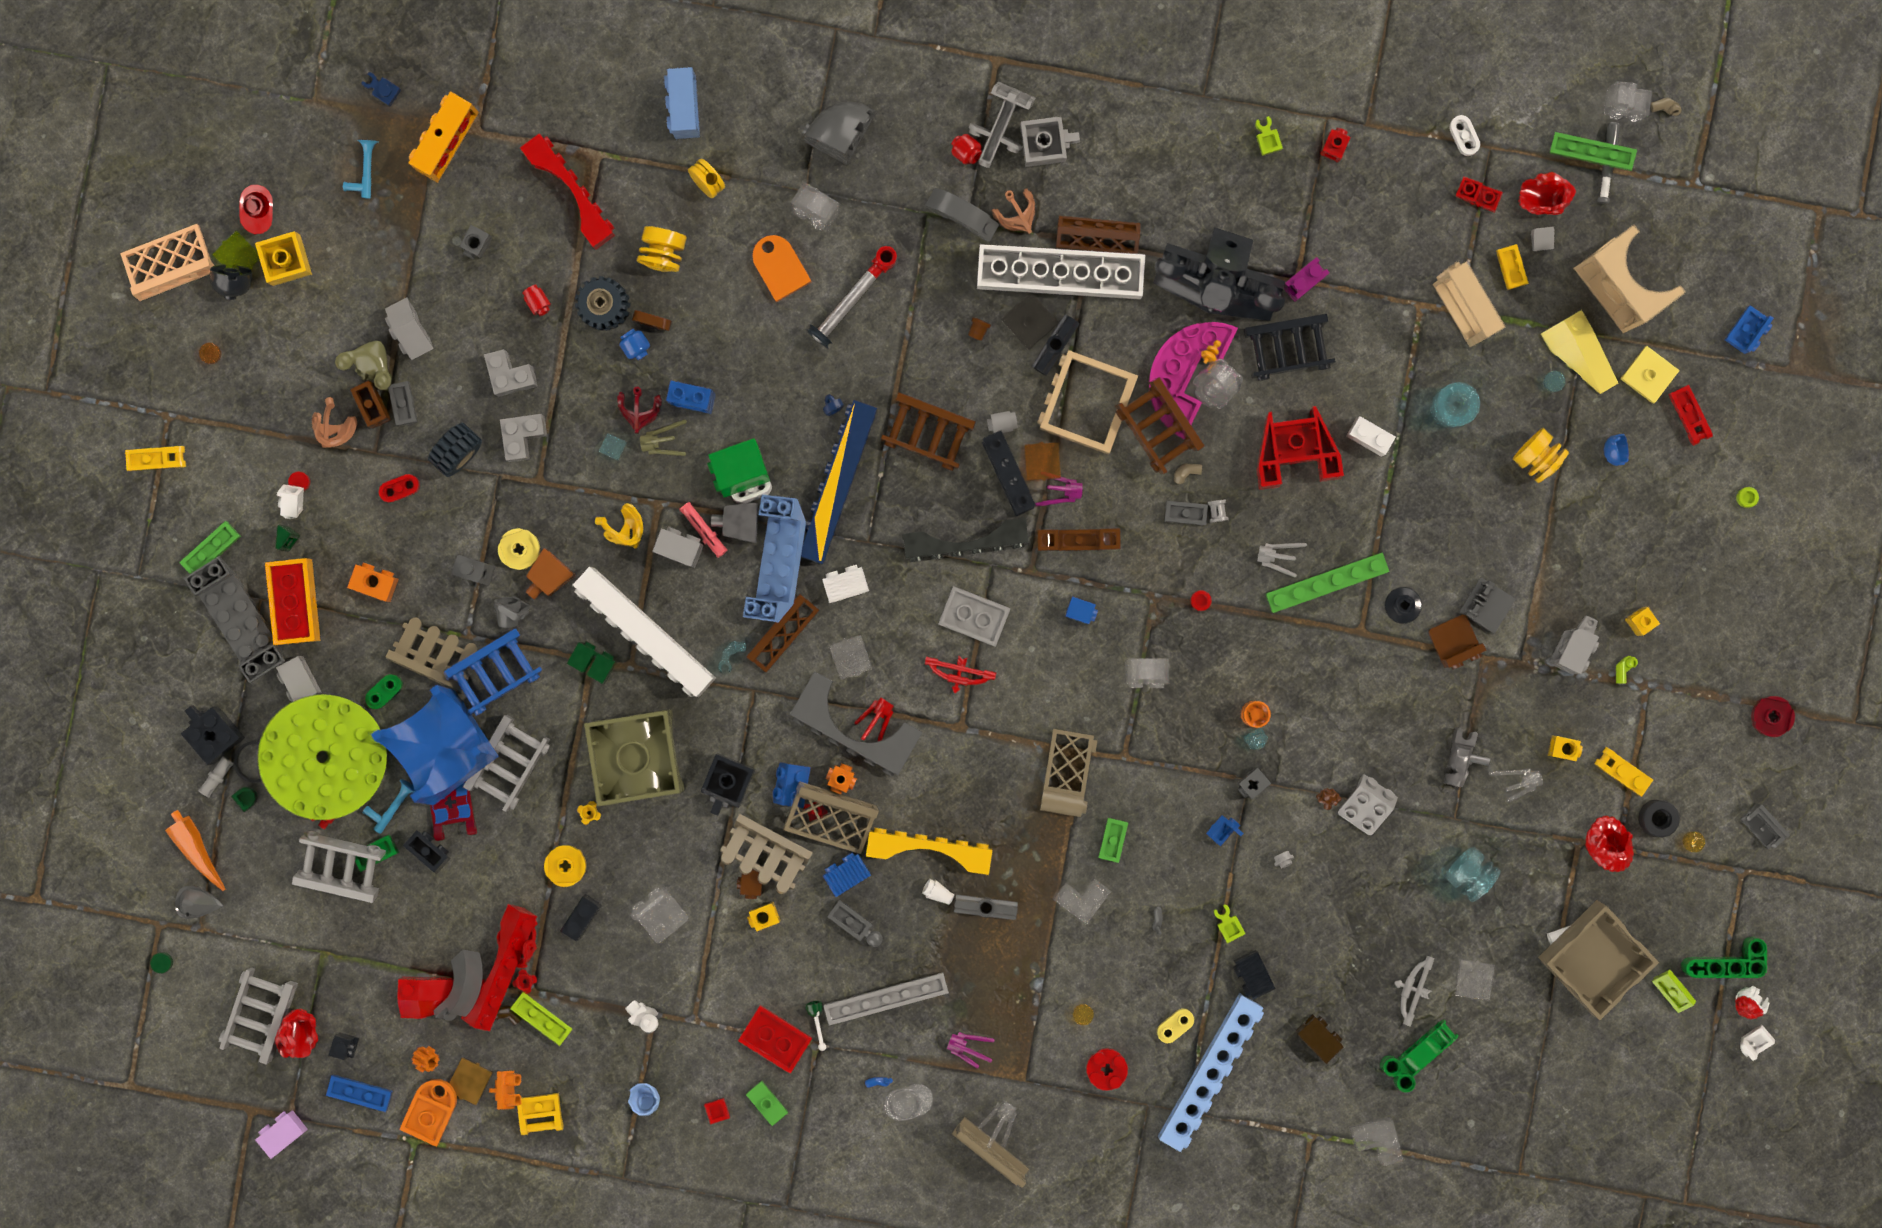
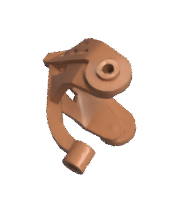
M1027 188L1023 190V195L1029 204L1022 213L1014 199L1013 192L1007 191L1005 193L1006 199L1011 201L1018 216L1004 218L998 209H992L994 219L1008 230L1032 233L1031 225L1035 215V202L1032 193Z
M328 397L325 399L326 408L323 424H320L321 414L319 412H315L312 416V428L316 439L322 444L323 448L344 444L353 436L357 427L355 416L347 417L341 425H329L330 411L335 407L333 398ZM335 433L338 434L337 436L328 439V436H331Z

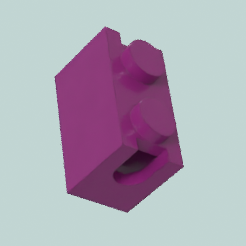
M1317 257L1285 283L1284 290L1294 302L1330 273L1327 269L1324 270L1320 266V260ZM1290 286H1292L1296 290L1297 294L1291 289Z

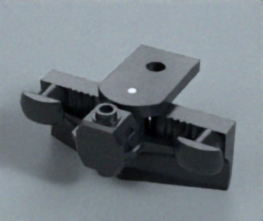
M1214 227L1207 256L1167 243L1162 258H1159L1155 263L1157 273L1154 284L1208 313L1270 321L1273 312L1280 311L1285 304V298L1281 297L1285 281L1247 269L1253 239Z

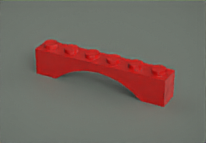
M539 133L521 146L520 149L536 169L555 175L571 189L580 210L581 232L592 247L597 250L615 236L612 232L615 228L608 218L604 221L600 216L603 211L597 203L592 204L589 201L588 197L591 195L584 186L579 187L575 182L578 178L572 169L567 171L564 167L566 161L561 154L557 153L555 155L551 149L554 145L547 136L543 138Z
M507 905L500 922V944L494 966L489 977L481 987L472 1010L466 1017H461L462 1020L473 1028L490 1031L522 955L523 945L528 940L537 918L536 915L523 907Z

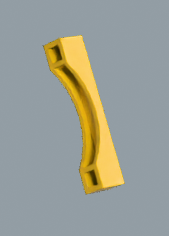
M874 828V831L869 832L867 857L888 859L906 850L931 849L954 858L968 872L989 875L992 849L988 848V844L976 843V846H970L968 841L956 840V843H950L948 838L936 837L935 840L927 839V835L915 834V837L907 836V832L895 831V834L886 833L887 829Z

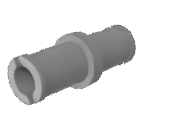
M222 756L214 770L208 773L209 777L198 791L210 798L218 784L224 781L223 777L234 763Z

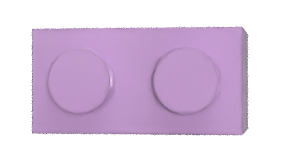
M293 1110L288 1114L284 1111L274 1119L277 1123L272 1127L268 1124L258 1132L260 1136L256 1139V1142L270 1159L308 1130Z

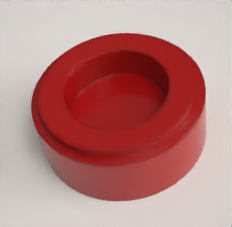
M294 472L290 475L288 484L290 486L302 487L306 491L310 487V478L306 473Z
M1200 590L1193 593L1190 602L1195 610L1204 611L1210 607L1212 599L1208 592Z

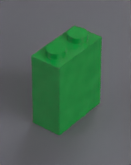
M755 438L708 454L710 462L707 463L711 474H715L716 480H713L717 492L721 491L724 498L770 482Z

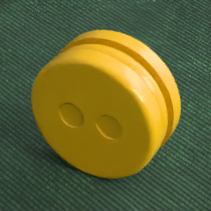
M699 159L688 169V173L695 184L708 197L714 198L720 191L725 189V184L720 175L704 159Z

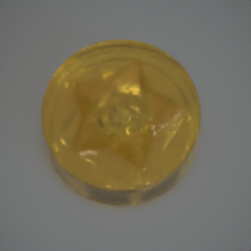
M1688 832L1683 837V846L1690 852H1699L1705 846V838L1699 832Z

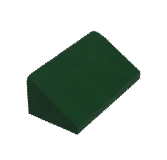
M278 524L275 548L281 551H290L299 539L300 534L288 526Z

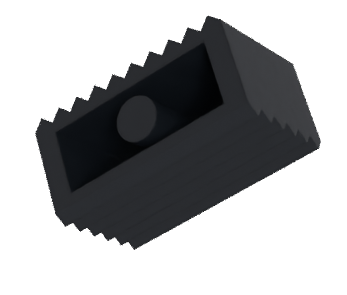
M585 894L560 931L574 941L580 940L602 905Z
M1253 950L1234 960L1236 964L1233 966L1234 972L1238 978L1242 977L1245 983L1242 985V988L1247 997L1251 995L1254 1000L1276 989L1257 950Z

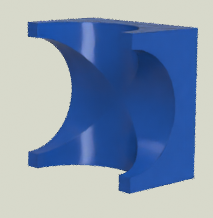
M438 685L430 689L433 694L430 701L412 717L398 725L383 730H376L371 734L373 739L386 747L406 770L414 786L415 792L410 795L414 802L429 805L438 803L499 757L473 716L468 714V709L457 692Z

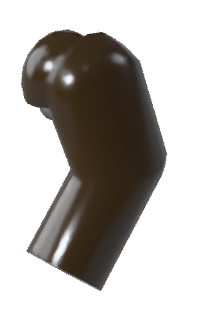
M506 1005L500 1006L495 1020L507 1018L515 1026L522 1018L510 1010V1006Z

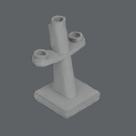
M997 82L991 91V94L1004 99L992 131L973 123L969 125V133L978 137L981 134L989 137L978 162L987 168H990L1000 142L1008 145L1007 149L1011 152L1018 153L1019 150H1022L1023 146L1003 135L1016 105L1029 110L1036 99L1001 82Z

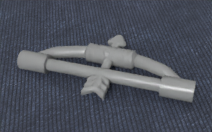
M1427 956L1426 960L1417 964L1410 975L1407 976L1405 984L1402 983V980L1395 981L1397 988L1403 987L1401 993V1013L1404 1017L1403 1024L1411 1027L1419 997L1429 999L1428 994L1432 992L1423 988L1427 974L1432 968L1435 959L1433 957ZM1423 967L1424 970L1418 987H1412L1415 981L1414 977ZM1412 990L1416 993L1409 1012H1406V1001Z

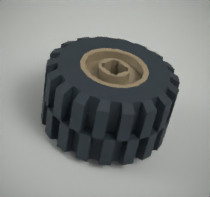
M599 276L598 279L596 277L590 278V282L586 280L583 283L585 286L578 289L580 294L575 297L578 303H575V308L578 309L577 314L582 318V321L597 330L604 329L606 331L611 330L612 327H619V323L623 324L625 322L623 318L629 315L627 309L631 307V304L628 302L630 298L626 294L625 288L613 279L605 278L604 276Z
M459 423L438 440L429 453L428 461L446 477L453 476L475 456L481 447L482 439L465 423Z

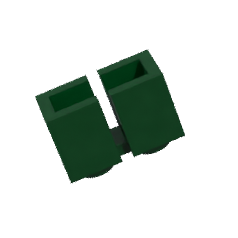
M585 641V643L578 642L567 664L582 673H586L593 658L596 656L586 675L605 684L617 664L613 660L614 656L606 651L599 653L595 650L596 646L588 641Z

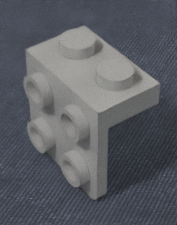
M1363 774L1359 779L1356 790L1341 806L1338 814L1367 835H1372L1394 810L1398 797L1391 790L1379 785L1374 778Z

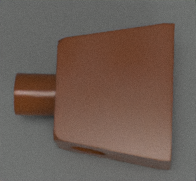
M544 548L526 576L533 583L525 592L534 600L542 591L546 595L551 596L573 579L576 574L548 549Z

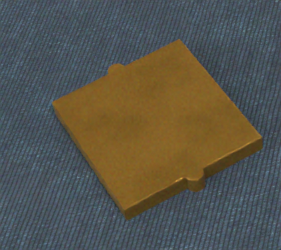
M462 1057L449 1084L454 1088L456 1096L460 1100L464 1099L477 1105L493 1072L481 1067L479 1063L475 1064Z

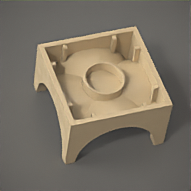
M1634 225L1617 238L1611 239L1574 267L1575 271L1623 333L1646 323L1685 293L1681 286L1667 292H1652L1642 288L1632 279L1627 269L1626 253L1631 240L1639 232Z

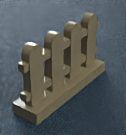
M412 618L408 624L404 622L402 627L405 631L399 643L394 642L393 647L396 648L395 651H388L386 655L387 660L463 694L464 692L457 681L453 679L447 681L443 673L451 667L448 665L455 652L461 654L458 661L460 662L477 652V646L469 643L465 649L458 647L459 639L456 635H449L446 641L439 638L441 632L436 626L430 627L427 632L420 630L422 622L418 618ZM417 635H420L424 639L418 651H415L411 647ZM437 643L443 647L435 660L430 655ZM408 654L415 656L413 660L406 657ZM427 662L433 664L432 669L425 666ZM470 668L463 671L465 674L463 676L466 680L470 678V675L467 674Z
M739 814L734 824V827L737 829L732 828L730 834L733 835L727 847L722 846L720 852L723 853L721 857L722 863L730 865L734 859L741 862L739 870L744 875L749 874L752 869L758 871V881L761 884H767L770 879L778 882L776 890L779 894L787 893L789 888L793 890L796 885L792 883L798 871L803 872L805 866L802 863L807 865L813 852ZM744 841L751 845L745 857L738 854ZM762 851L769 854L763 867L756 864ZM780 861L788 864L782 876L774 873Z

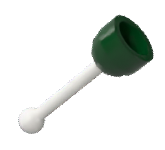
M819 1000L808 1002L805 1004L806 1011L815 1019L819 1039L818 1048L820 1051H824L826 1044L823 1043L818 1018L822 1013V1002Z

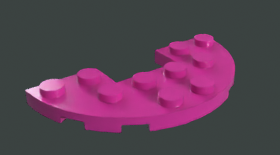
M1219 322L1190 325L1171 336L1160 348L1153 361L1149 382L1160 377L1190 424H1192L1202 402L1184 392L1202 357L1201 352L1207 350L1208 346H1213L1215 340H1219L1221 346L1217 348L1219 354L1216 356L1217 360L1214 364L1220 366L1238 329L1237 327ZM1152 398V405L1154 410L1157 411L1161 408L1162 402L1159 398ZM1170 414L1160 418L1167 428L1174 422ZM1181 432L1174 433L1183 440L1185 439Z

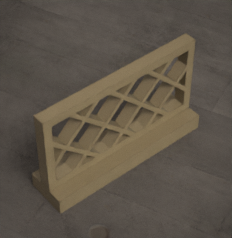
M799 781L795 798L783 828L784 831L862 854L873 821L877 818L879 812L877 806ZM800 797L809 800L811 806L800 811L798 807ZM826 805L831 812L819 817L815 808ZM814 810L817 819L806 823L803 814ZM841 811L847 812L850 818L839 823L835 814ZM833 815L837 825L825 829L822 820ZM800 816L804 825L799 828L790 827L791 821ZM860 817L868 818L867 825L858 829L854 820ZM820 822L824 831L818 834L811 833L809 827ZM852 822L856 831L845 836L841 827ZM839 828L843 837L837 840L830 839L828 833ZM858 834L861 839L859 846L850 845L847 839Z
M964 1116L953 1130L952 1135L1016 1186L1019 1185L1023 1188L1026 1184L1025 1174L1029 1168Z

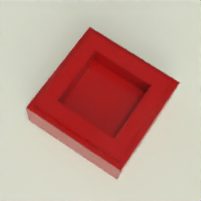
M724 1097L704 1104L710 1125L730 1118Z

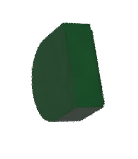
M250 787L241 788L231 796L243 812L249 810L257 802V793Z

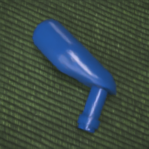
M874 1077L866 1080L865 1086L867 1088L876 1085L886 1087L893 1080L892 1078Z

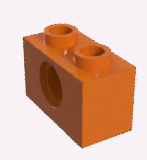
M364 562L362 566L355 565L347 588L386 602H391L399 580L393 577L394 573L383 569L382 572L375 571V566ZM372 576L378 578V584L375 587H372L369 583Z

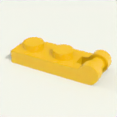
M185 446L125 450L127 471L184 468L186 467V461L183 460ZM169 454H175V461H170Z
M1605 747L1602 751L1604 754L1595 761L1594 765L1642 797L1653 782V779L1614 751ZM1610 758H1611L1614 762H1613L1612 765L1609 767V766L1607 765V762H1608V761L1610 760Z

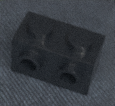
M416 830L403 846L432 872L437 874L451 859L447 856L449 851L441 844L438 847L431 841L434 838L426 831L421 833Z

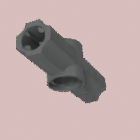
M956 894L954 912L1016 920L1018 902ZM983 902H989L992 905L989 912L981 911L980 905Z

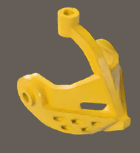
M625 503L622 506L621 512L625 521L620 532L612 529L606 523L605 517L595 518V524L603 527L605 530L604 536L608 541L638 548L643 535V522L641 515L633 505ZM630 529L633 530L632 539H630Z

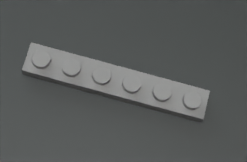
M942 972L824 1004V1009L830 1026L944 995L949 992Z

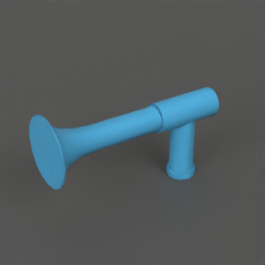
M357 140L361 143L364 153L362 183L344 182L343 190L362 191L361 198H371V157L374 145L379 142Z
M400 779L401 790L383 816H380L369 806L363 810V814H366L377 823L374 827L376 832L380 834L383 832L407 795L415 792L414 786L410 782Z

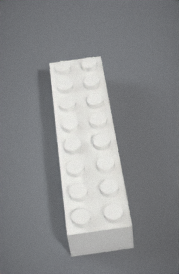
M980 244L977 289L1141 299L1143 296L1145 255Z
M589 567L573 584L576 588L574 592L583 600L588 599L591 601L590 606L597 613H604L607 616L605 620L611 626L622 629L621 635L628 641L634 640L638 644L636 648L644 655L649 654L653 658L651 662L659 669L665 668L669 672L667 676L675 683L680 682L684 686L682 690L690 697L694 695L696 697L701 696L716 679L714 675L595 568Z

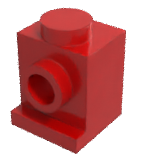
M1342 128L1331 129L1320 155L1339 163L1351 138L1347 136L1348 132ZM1334 140L1341 141V145H1335Z

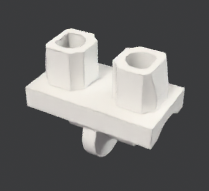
M635 1000L626 1007L627 1012L631 1015L628 1021L632 1025L639 1026L644 1032L648 1033L657 1029L658 1019L655 1016L658 1012L655 1009L645 1006L644 1003H638Z

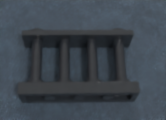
M1327 314L1246 327L1243 330L1245 338L1250 337L1251 341L1253 340L1258 372L1251 374L1252 378L1262 381L1270 379V375L1315 367H1318V370L1330 369V365L1336 361L1335 358L1327 359L1322 328L1328 322ZM1311 327V330H1314L1319 361L1307 363L1302 338L1303 328ZM1291 330V333L1294 334L1298 365H1286L1281 337L1283 331ZM1271 334V337L1274 339L1278 368L1266 370L1261 342L1262 335Z
M1002 430L982 438V445L1015 516L1017 517L1034 509L1036 504Z

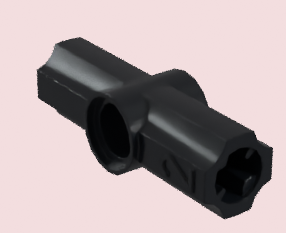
M1064 314L1031 367L1047 376L1080 323ZM1053 340L1059 341L1061 348L1053 350L1050 347V342Z

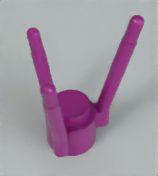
M1043 471L1040 473L1042 476L1068 483L1065 486H1047L1051 490L1064 491V496L1068 497L1036 502L1035 507L1065 502L1075 503V499H1081L1082 483Z
M961 1032L958 1035L952 1034L947 1047L948 1050H951L952 1054L957 1055L975 1068H979V1065L962 1054L963 1051L987 1062H992L991 1058L965 1047L967 1041L964 1039L994 1042L993 1038L967 1035Z

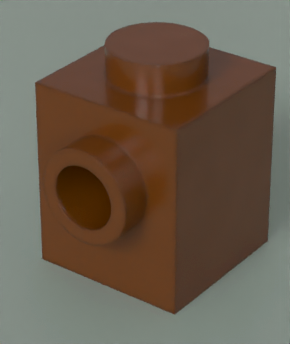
M752 869L749 874H742L737 879V889H740V895H745L746 899H757V896L762 895L763 884L758 881V871Z

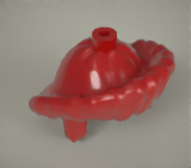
M1605 815L1597 818L1588 830L1585 839L1586 849L1592 859L1603 869L1610 872L1624 871L1633 861V835L1613 816Z

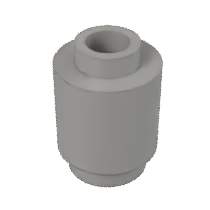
M1010 411L990 414L991 419H987L988 429L993 431V433L1002 430V433H1006L1018 428L1015 412L1010 413Z

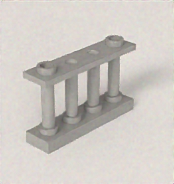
M504 715L489 742L497 753L501 752L527 767L523 775L519 778L495 764L493 760L469 778L463 786L469 791L480 788L505 802L506 804L502 809L505 812L509 811L510 808L514 809L519 802L517 796L540 756H545L550 748L548 744L549 738H543L542 742L520 731L514 727V718L509 715ZM511 734L537 749L532 759L529 760L505 746L504 742H502L505 735ZM491 770L515 784L516 787L512 794L509 796L483 781L482 775L484 771Z
M315 831L305 832L300 837L299 843L307 844L303 869L298 870L293 876V885L370 903L374 902L379 893V888L372 885L376 860L380 861L384 857L386 850H382L375 845L365 846L322 836ZM315 846L327 849L322 875L311 871ZM336 851L347 853L343 879L333 878L332 876ZM356 856L368 858L362 884L355 883L352 880Z
M251 967L246 972L243 971L240 976L239 983H241L226 1030H223L220 1035L219 1042H221L219 1049L224 1050L231 1043L257 1052L260 1056L259 1062L268 1064L272 1061L277 1047L275 1044L277 1031L283 1017L289 1012L298 983L289 981L282 986L253 977L255 968ZM253 985L277 993L280 997L279 1003L274 1006L247 997L249 986ZM243 1004L271 1013V1016L274 1017L272 1024L265 1025L239 1016ZM236 1024L265 1033V1036H267L265 1044L262 1043L260 1045L233 1036Z

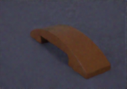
M1120 528L1038 530V551L1121 549Z

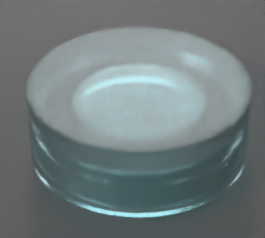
M1558 371L1548 373L1543 380L1544 387L1550 392L1560 391L1565 386L1564 375Z

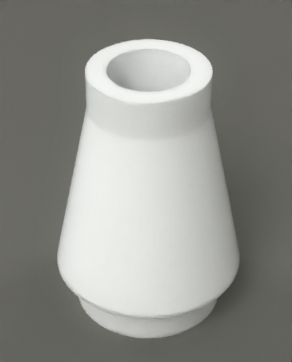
M929 879L922 891L926 898L943 902L947 905L954 898V894L936 879L934 881Z

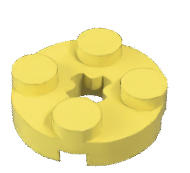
M520 528L506 532L498 545V554L501 561L508 567L517 570L531 567L540 553V544L536 536L530 531ZM518 543L525 548L521 555L514 553Z

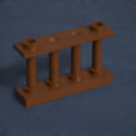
M1160 377L1149 382L1151 387L1147 393L1126 407L1123 403H1118L1115 405L1117 408L1115 412L1121 421L1125 420L1152 461L1150 462L1152 469L1156 473L1165 474L1168 471L1164 465L1187 449L1199 451L1204 447V444ZM1152 398H1159L1162 402L1161 408L1136 424L1130 413ZM1170 414L1174 421L1172 425L1147 441L1141 431L1164 415L1168 416ZM1181 432L1185 437L1184 442L1159 459L1152 448L1174 433Z
M899 392L896 402L899 403L900 409L889 437L885 435L881 437V440L885 441L884 445L893 449L898 446L942 463L941 467L951 471L954 468L958 469L960 464L954 462L965 432L967 433L968 430L973 431L976 422ZM913 408L919 410L917 413L919 417L909 443L906 444L898 441L897 437L907 411ZM932 415L938 418V425L928 451L916 448L926 419ZM950 422L957 425L956 429L958 430L947 459L935 455L944 429Z

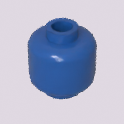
M632 329L620 337L619 346L628 359L636 357L637 360H640L648 355L646 350L649 349L650 343L642 331Z

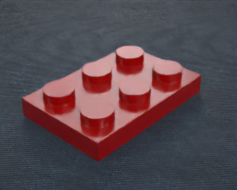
M760 1005L738 1041L791 1074L813 1037Z

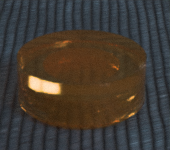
M205 343L199 350L201 360L208 364L217 363L221 358V349L216 344Z

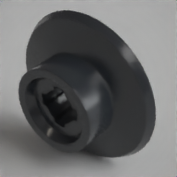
M1399 587L1392 590L1385 601L1387 615L1393 621L1400 624L1414 621L1422 609L1420 596L1408 587ZM1403 600L1408 603L1405 610L1400 607Z

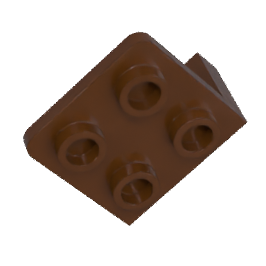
M1459 615L1428 631L1444 668L1451 667L1454 670L1463 666V661L1469 658L1471 661L1482 657V652L1487 651L1484 644L1478 642L1466 615Z

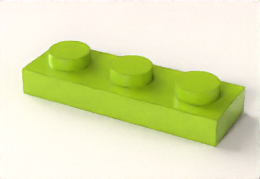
M524 992L510 1008V1010L559 1047L572 1031L571 1027Z

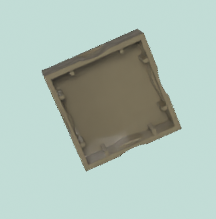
M1598 900L1538 957L1584 1008L1598 1020H1601L1621 1001L1622 997L1631 987L1638 984L1659 963L1639 941L1630 935L1625 925L1615 914Z

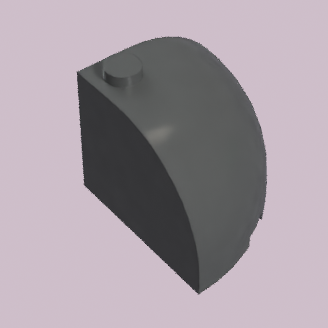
M857 102L834 104L822 111L811 125L807 124L802 132V135H804L803 140L812 147L848 165L877 111Z

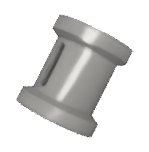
M1226 500L1208 502L1212 516L1210 523L1229 520L1225 512L1224 504Z

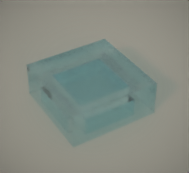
M607 433L599 452L619 461L627 442Z

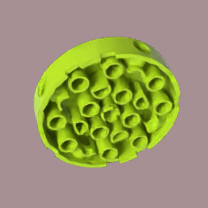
M318 694L294 700L281 708L271 718L261 735L257 760L263 784L270 795L282 807L298 816L315 820H328L348 815L363 806L374 795L383 779L387 762L386 747L376 742L371 736L372 733L380 730V728L365 709L346 698ZM325 751L328 758L325 762L320 763L317 761L316 755L318 752Z

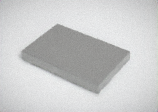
M953 586L938 625L996 647L1011 608Z

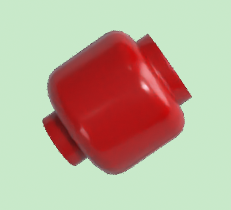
M969 134L957 136L952 141V155L963 164H974L980 159L982 154L981 144Z

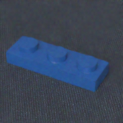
M333 1074L326 1096L386 1112L393 1091Z

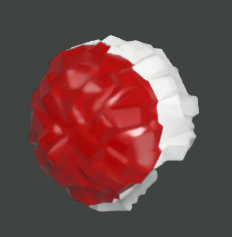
M1755 986L1745 987L1736 995V1011L1747 1019H1757L1767 1013L1770 1004L1768 997L1763 1001L1762 997L1758 995L1760 989Z

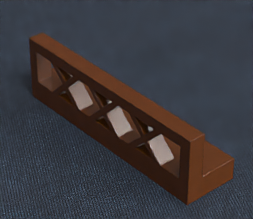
M1059 216L1056 248L1138 254L1140 223ZM1061 234L1071 235L1074 239L1070 242L1061 241ZM1085 236H1090L1094 241L1086 244L1081 239ZM1105 238H1111L1115 243L1108 246L1104 245L1101 241ZM1126 240L1135 241L1134 248L1125 247L1122 243Z
M799 594L787 613L779 622H775L747 655V658L767 673L819 612V609ZM805 603L813 612L809 617L800 618L799 609ZM797 612V618H792ZM797 620V631L786 634V624L789 621ZM800 620H805L800 626ZM783 629L784 634H778ZM784 636L785 645L781 649H773L772 640L775 637ZM770 644V650H765L766 647ZM779 651L774 657L773 652ZM762 652H771V661L765 667L757 658Z

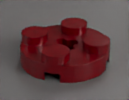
M1767 696L1759 699L1754 705L1751 714L1752 725L1754 729L1764 736L1779 737L1793 727L1795 712L1786 699L1779 696ZM1772 711H1775V715L1778 716V719H1774L1773 722H1771L1770 718H1768V715L1771 714Z

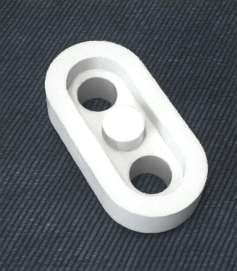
M1464 115L1456 116L1450 123V132L1459 151L1465 156H1471L1480 148L1479 138L1468 117ZM1461 124L1463 130H1458L1456 125ZM1465 143H1470L1471 149H1467Z
M767 482L731 496L737 504H746L760 499L762 495H768L771 492L772 485L771 482ZM760 486H765L763 490H759ZM741 493H746L744 497H739Z

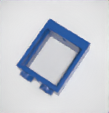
M670 381L666 401L671 406L712 414L716 394L712 389Z

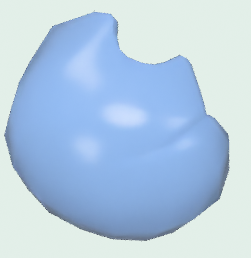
M638 1083L630 1089L628 1103L634 1113L640 1116H649L657 1110L660 1096L656 1088L647 1083Z

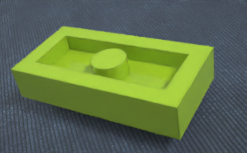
M1671 970L1654 977L1652 980L1654 985L1678 1013L1694 1006L1696 1000Z

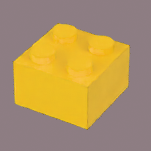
M295 231L255 243L268 284L275 286L312 275L301 235Z

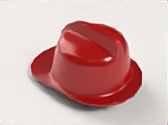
M250 185L243 190L240 196V223L249 233L262 234L268 231L272 224V196L264 186Z

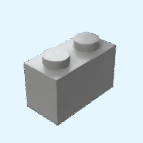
M297 656L276 667L278 673H276L282 684H285L288 690L286 694L291 702L302 697L322 693L303 656Z

